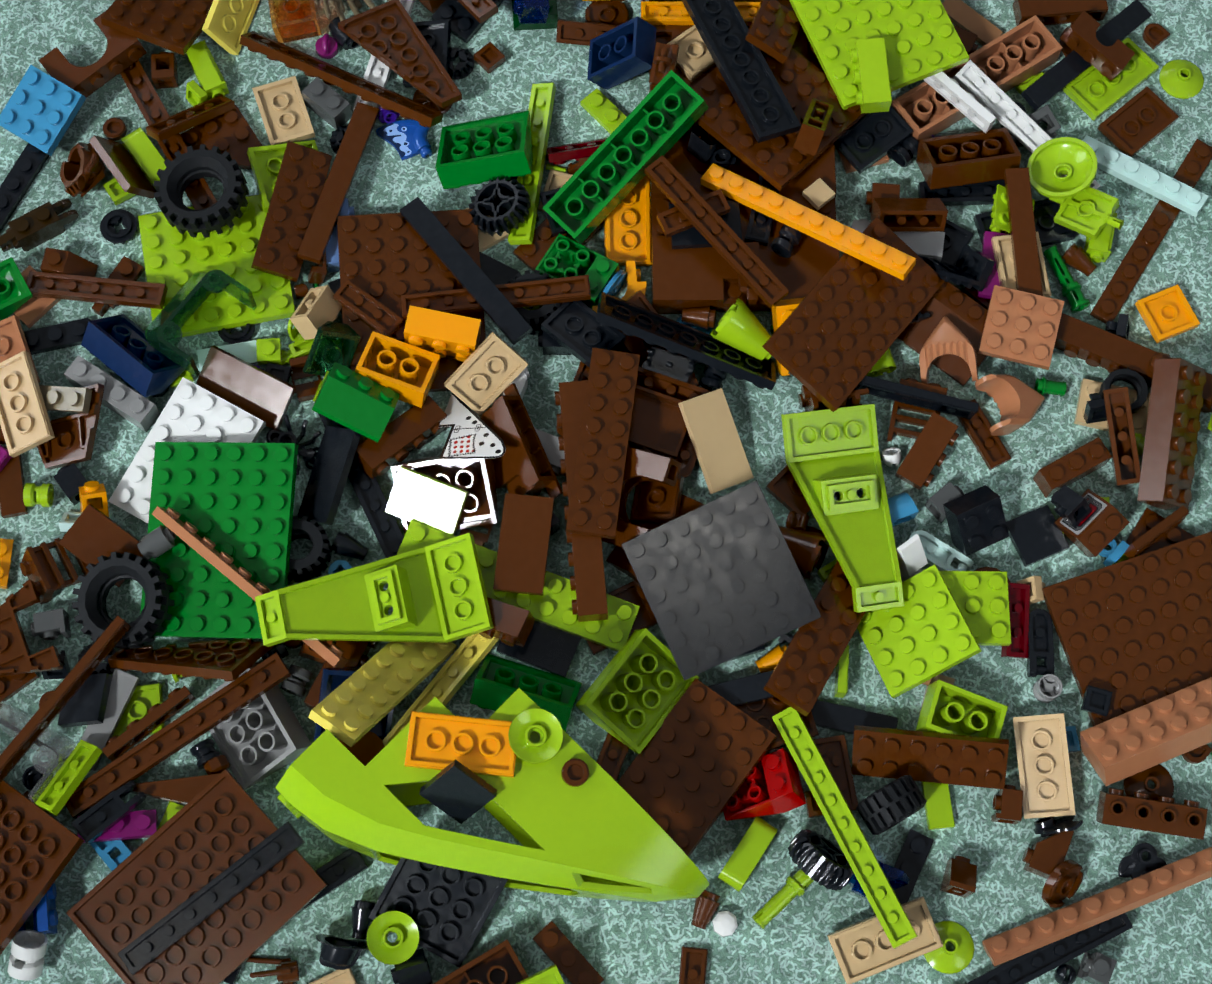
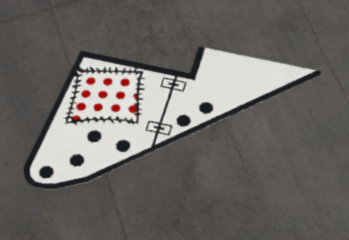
M452 393L445 409L447 417L439 425V427H451L439 459H491L503 456L506 451L503 440L462 400Z

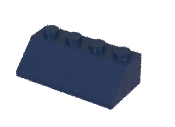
M124 314L88 321L81 345L144 397L163 393L187 368L184 362Z

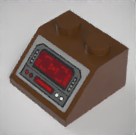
M1086 489L1080 496L1086 500L1092 512L1076 528L1071 526L1067 518L1063 519L1062 517H1059L1054 524L1087 557H1096L1130 522L1112 504L1090 489Z

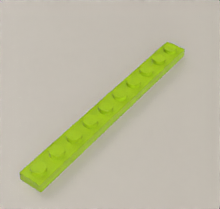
M789 707L772 716L891 945L896 949L918 937L799 712Z

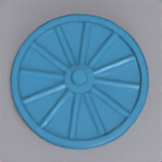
M623 270L618 271L606 285L603 292L615 297L625 283L627 272Z

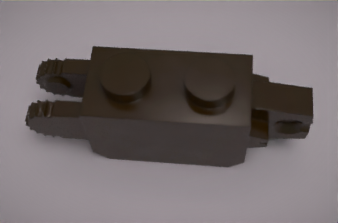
M64 198L52 205L50 202H47L8 222L7 224L10 228L0 236V248L3 252L22 247L23 251H29L64 233L66 230L64 226L76 220L79 214L76 210H70L58 216V214L72 207V202L69 198Z

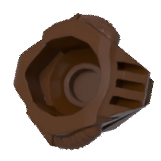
M79 142L69 152L68 161L62 162L60 177L66 188L65 192L72 197L81 194V197H83L106 176L104 163L90 143Z

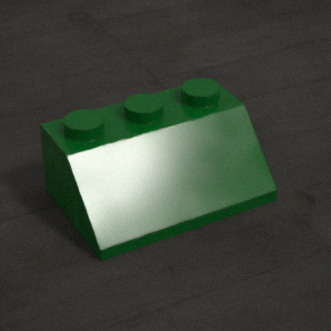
M334 362L323 381L312 410L378 443L395 410L400 394L349 369L347 366Z

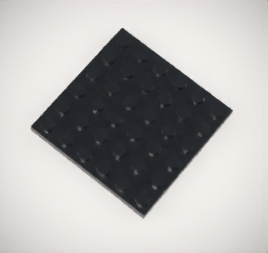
M757 480L621 544L684 681L821 617Z

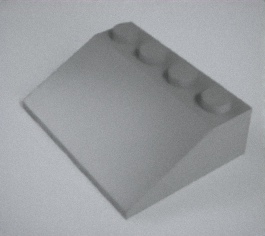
M254 663L252 667L246 669L239 677L260 663ZM225 681L222 685H220L217 689H215L212 693H210L198 704H200L201 702H203L204 700H206L207 698H209L210 696H212L213 694H215L216 692H218L219 690H221L233 681ZM278 685L209 730L220 751L230 762V768L244 790L295 761L311 745L310 740Z

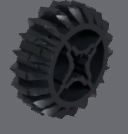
M498 176L496 181L489 178V183L486 185L481 183L482 188L480 190L475 189L476 196L470 197L472 203L469 204V209H473L470 211V214L474 217L473 223L484 234L488 233L492 237L496 233L502 236L505 231L510 234L512 228L518 229V224L525 223L524 217L529 216L528 209L531 208L530 196L524 185L515 178L511 180V178L506 176L502 179Z
M808 829L801 830L795 835L788 847V853L792 857V861L798 865V868L805 875L818 882L820 886L823 885L827 889L835 891L841 890L849 883L854 872L844 853L837 845L833 844L831 840L826 839L823 835H819L816 831Z

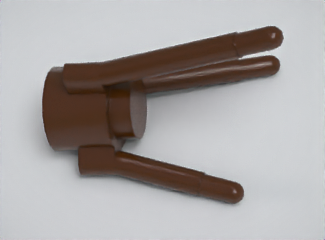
M250 957L245 961L278 965L274 970L250 973L251 978L277 975L278 982L283 981L281 984H293V982L299 981L297 960L291 961V958Z

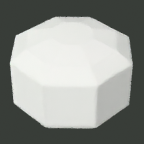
M729 911L718 912L712 921L714 932L721 937L733 935L738 927L736 916Z

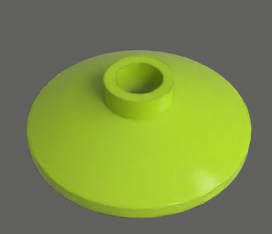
M1177 59L1166 63L1159 75L1162 88L1169 95L1179 99H1188L1196 96L1201 91L1204 83L1200 69L1187 60Z
M538 708L528 709L518 714L512 721L508 733L509 744L513 752L526 762H546L559 751L563 741V730L560 722L552 713ZM531 733L539 734L540 739L538 742L531 741Z
M384 912L377 916L368 928L366 937L368 949L375 959L384 964L396 965L403 963L415 953L418 947V927L414 920L403 912ZM390 932H395L397 935L394 942H389L387 939Z
M941 921L936 923L935 926L943 947L924 954L925 959L931 967L942 973L953 974L962 971L969 965L974 954V944L971 935L963 926L956 922ZM947 942L953 943V951L946 949L945 945Z

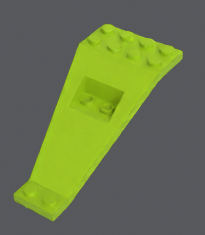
M875 404L839 407L834 412L830 409L781 414L786 464L852 587L854 612L859 613L904 606L902 579L879 453ZM859 489H862L861 497L857 496V491ZM838 491L840 497L838 500H835L834 494Z
M470 532L420 549L255 597L263 645L267 647L289 640L448 643L494 628L473 534ZM388 583V589L384 591L383 587ZM393 607V612L389 615L388 610Z

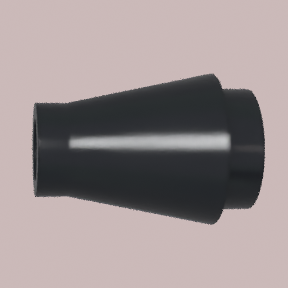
M340 531L331 547L332 550L336 551L335 554L361 561L365 559L369 548L365 547L347 532L344 534Z
M355 900L354 906H351L352 938L367 940V931L373 921L368 917L375 906V902Z

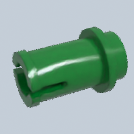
M1046 377L1037 378L1034 390L1041 395L1064 396L1067 388L1066 382L1046 380Z

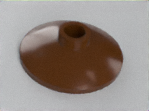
M1158 764L1125 778L1124 791L1126 795L1133 796L1134 791L1147 793L1150 799L1158 800L1159 795L1172 797L1174 784L1169 772L1162 765ZM1148 780H1152L1155 783L1154 789L1148 786Z

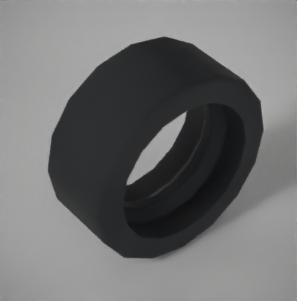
M1118 369L1111 372L1101 384L1099 391L1101 398L1104 399L1103 390L1110 389L1114 382H1128L1137 392V399L1134 403L1130 404L1132 414L1136 413L1148 397L1149 391L1145 379L1139 373L1130 369Z

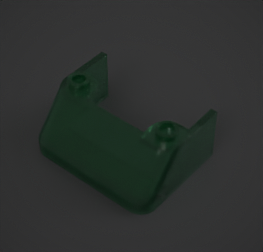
M221 270L197 271L146 328L145 338L153 348L198 377L200 373L193 358L176 347L182 339V326L211 293L226 291L255 310L257 305L252 292Z

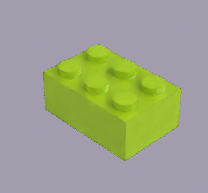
M937 680L928 686L915 731L999 739L1008 706L942 680Z

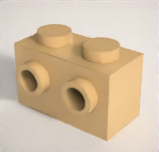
M328 285L311 288L290 318L304 340L324 337L327 334V329L337 319V314L342 308V305L333 299L334 293Z

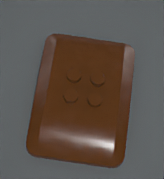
M580 362L573 381H588L589 367L583 362ZM639 367L628 447L668 457L682 463L679 475L687 478L693 471L697 456L678 403L711 391ZM556 426L559 436H563L562 428Z

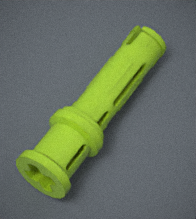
M801 869L792 877L788 876L785 881L786 884L752 916L753 920L764 929L796 896H802L805 893L804 890L814 880L805 875Z

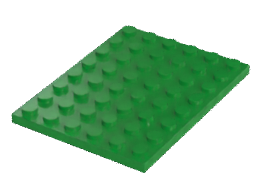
M155 442L147 534L160 525L166 528L162 522L152 515L156 507L159 506L165 509L171 507L181 515L179 519L185 523L187 521L198 529L197 534L203 538L205 536L216 544L215 549L219 553L223 551L234 559L232 563L237 568L241 566L252 574L251 579L255 583L261 582L270 589V592L288 587L298 445L296 443ZM177 535L174 540V547L156 559L151 558L149 560L157 563L161 567L159 569L161 572L167 573L169 577L166 580L167 585L173 586L174 592L169 593V599L175 600L174 606H169L167 611L168 614L172 615L171 619H165L162 623V626L166 629L163 633L156 632L153 635L154 637L251 638L252 640H263L256 601ZM143 588L140 614L145 605V592Z

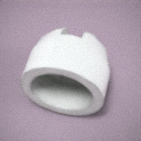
M895 447L884 449L882 451L884 464L888 467H892V464L898 466L901 462V450Z

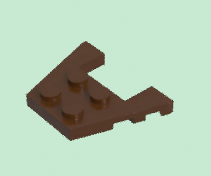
M97 383L82 387L92 390L89 414L78 413L50 421L55 438L37 446L45 468L55 469L71 465L72 463L76 464L91 460L104 385Z
M32 580L26 581L23 584L24 587L15 594L9 595L5 599L6 602L0 606V676L64 668L55 646L46 648L31 655L17 612L41 602Z

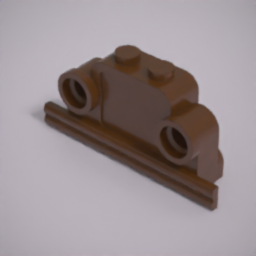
M512 383L504 390L505 396L499 397L493 403V406L484 412L480 418L503 440L506 447L503 456L493 458L496 488H507L509 494L539 496L541 490L546 488L549 497L556 499L563 492L515 383Z

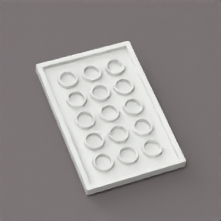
M182 377L108 502L148 523L155 442L255 443L266 423Z

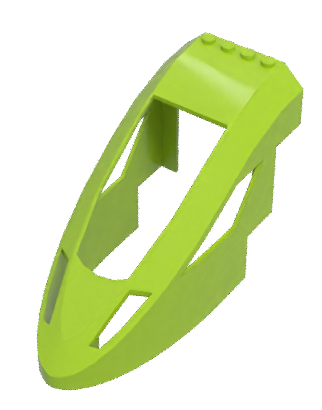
M518 688L488 719L513 721L518 714L525 710L541 708ZM436 697L420 711L454 715ZM410 722L366 766L326 729L289 766L275 787L280 793L277 798L297 819L303 816L335 843L392 865H397L400 858L472 873L508 879L504 886L505 888L575 897L637 902H662L698 898L710 885L704 874L672 838L564 730L562 745L557 754L550 760L542 763H529L516 755L514 778L476 774L497 789L496 797L483 807L523 846L426 826L406 808V806L432 804L419 794L420 789L442 771L405 767ZM534 732L530 734V739L533 742H538L540 736ZM571 759H580L589 768L587 781L578 787L567 785L561 776L562 767Z

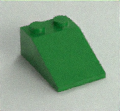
M12 257L0 262L1 321L8 318L33 297Z

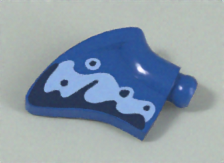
M399 120L386 124L376 130V134L380 138L391 144L398 151L402 161L421 154V157L426 159L427 155L431 156L433 153L427 139L430 127L421 126L416 120Z

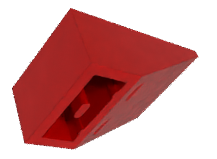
M784 748L763 756L723 810L725 820L730 821L780 814L806 804L798 767L793 757Z

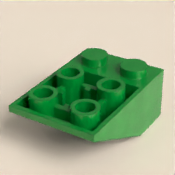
M560 233L535 269L540 271V275L544 273L549 274V279L589 275L591 300H582V302L591 309L592 306H598L599 298L606 285L620 271L619 263Z

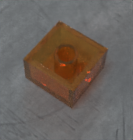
M268 0L272 28L278 42L286 43L322 35L318 8L314 0Z

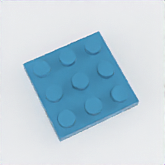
M30 65L0 114V126L52 156L85 102L86 97Z

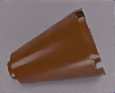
M779 526L802 577L812 581L815 578L814 575H811L814 568L820 569L829 549V545L825 544L827 540L824 534Z

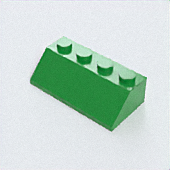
M488 654L475 678L470 703L482 709L496 711L520 688L541 709L552 713L566 732L582 683Z

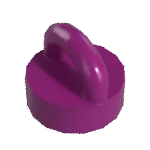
M326 33L317 40L315 45L316 52L321 58L331 59L336 56L338 44L333 37Z

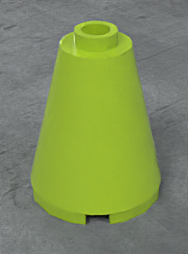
M738 298L736 303L723 315L717 323V328L713 329L710 335L714 339L762 361L764 358L769 360L772 355L762 346L771 335L747 305Z

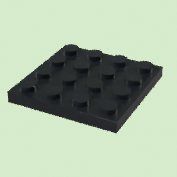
M400 858L368 918L374 920L377 916L387 911H400L407 914L418 927V945L460 968L508 879Z

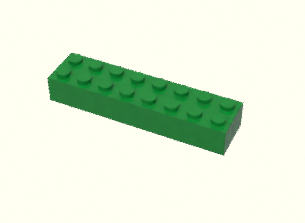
M670 70L547 202L543 209L578 243L582 244L646 176L644 173L645 169L662 155L664 156L709 108L707 103L675 72Z

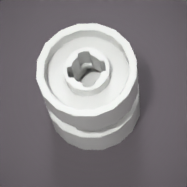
M22 930L16 933L12 939L7 971L11 977L29 981L35 980L42 975L48 940L46 935L35 930Z

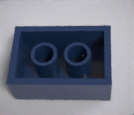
M637 16L590 40L587 80L604 89H610L650 70L656 46L657 28Z

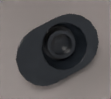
M326 934L316 935V939L321 942L319 961L322 965L333 969L345 970L352 967L362 950H369L367 941L342 939Z

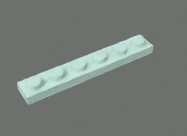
M1088 135L1083 139L1094 150L1098 169L1194 217H1197L1208 200V195Z

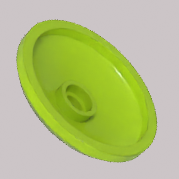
M1072 137L1051 139L1041 144L1029 158L1027 168H1029L1030 184L1038 193L1049 198L1063 199L1075 196L1087 189L1095 179L1098 170L1096 154L1087 143L1080 139Z

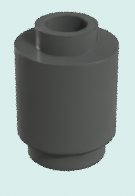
M160 525L141 538V542L137 546L147 560L151 558L156 559L175 546L174 540L176 535L169 528Z

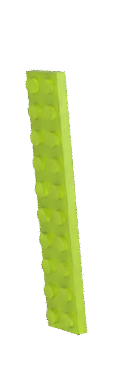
M411 520L397 555L456 536ZM475 544L487 597L528 610L536 621L617 652L627 642L640 606L606 593L608 620L579 622L578 614L573 615L572 600H576V590L571 591L570 579L546 571L543 596L494 591L493 585L498 552Z

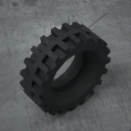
M200 144V150H194L192 146H188V152L181 154L178 150L174 153L176 158L173 161H170L168 158L164 161L166 169L158 170L157 175L160 181H154V187L157 191L154 193V197L172 227L176 226L182 234L188 231L191 237H197V233L202 232L204 238L210 237V232L216 230L218 235L223 233L221 228L225 225H228L230 228L233 227L234 223L232 220L235 216L238 218L243 216L240 208L247 207L248 201L245 196L249 195L246 179L236 160H232L227 151L222 154L219 147L213 146L212 150H208L205 144ZM204 177L220 180L224 188L223 194L211 207L193 210L184 205L183 193L192 182Z
M111 552L109 557L103 555L98 557L99 563L96 565L89 563L86 566L89 570L86 576L80 574L77 579L82 582L80 589H73L72 594L78 595V602H73L72 608L78 610L79 615L74 617L75 621L84 626L81 631L86 635H90L92 637L90 640L96 642L113 620L109 617L106 610V598L116 582L123 579L136 580L143 587L145 605L137 619L128 623L130 629L114 648L143 647L142 643L145 641L153 642L155 640L153 635L156 632L163 633L166 628L162 626V623L165 619H171L172 615L168 614L167 611L169 606H174L175 600L169 599V593L174 592L173 586L167 585L166 580L169 577L167 573L159 570L161 567L157 563L128 552H124V554Z

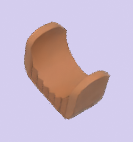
M944 316L920 351L921 383L929 384L928 376L932 364L938 358L947 354H954L964 359L970 368L972 381L979 380L977 355L972 342L947 316Z
M989 374L975 382L976 389L986 392L988 396L994 399V402L997 403L1000 409L1001 422L990 428L992 436L1009 435L1030 422L1045 400L1043 395L1011 375Z

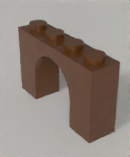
M105 12L93 20L107 38V49L97 62L85 67L74 66L67 61L57 47L39 59V62L51 77L79 92L86 98L147 53L136 37L102 25L101 17Z
M627 447L615 539L601 538L602 542L622 547L621 544L651 531L650 529L636 526L629 520L626 512L627 498L631 490L644 481H655L675 487L682 463L668 457Z

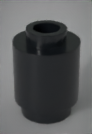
M339 16L334 18L329 24L330 34L345 50L356 48L359 44L338 29V22H341Z

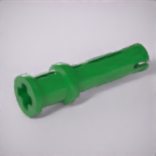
M1053 246L1046 249L1043 255L1046 257L1062 286L1061 294L1067 298L1071 305V312L1077 313L1085 310L1090 306L1091 302L1082 293L1081 284L1074 281L1057 247Z

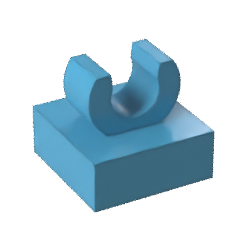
M1113 539L1108 544L1111 550L1103 549L1099 553L1100 556L1107 557L1103 564L1106 567L1115 564L1130 545L1122 540L1117 546L1116 541Z

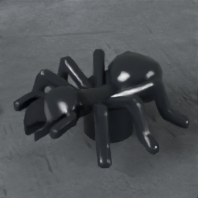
M286 414L284 415V420L288 432L272 429L267 433L266 441L267 443H296L298 445L296 475H299V456H303L305 466L312 470L313 467L308 463L314 465V457L318 453L315 451H318L319 447L309 449L304 447L314 444L317 437L321 435V432L317 431L312 439L299 444L306 434L308 421H303L301 433L296 438L293 434L289 417Z

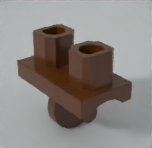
M656 42L649 80L650 84L657 85L670 70L675 72L679 45Z

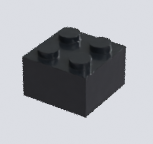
M984 485L943 504L952 543L966 556L1009 537L1000 496L988 486Z

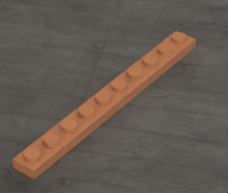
M157 506L153 511L152 515L254 601H256V596L270 592V589L261 582L255 583L251 579L252 574L241 566L237 568L232 563L234 559L223 551L219 553L215 549L216 544L205 536L203 538L200 537L195 526L187 521L185 523L179 519L181 515L171 507L165 509ZM302 640L333 667L343 668L349 661L343 656L344 651L333 643L329 645L325 640Z
M1212 847L983 940V948L995 967L1212 877Z

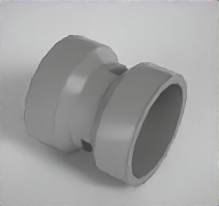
M1053 674L1043 675L1033 686L1034 697L1042 703L1052 702L1063 690L1061 680Z

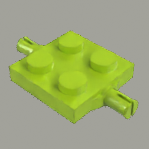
M1088 187L1083 192L1069 198H1049V200L1060 204V209L1054 216V223L1096 240L1106 225L1120 230L1124 224V220L1112 216L1119 204V199L1094 188Z

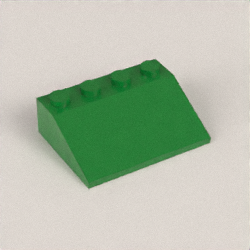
M529 111L442 127L435 168L443 189H456L471 184L478 185L488 182L489 178L494 181L498 176L504 179L506 176L510 178L532 174L533 152Z

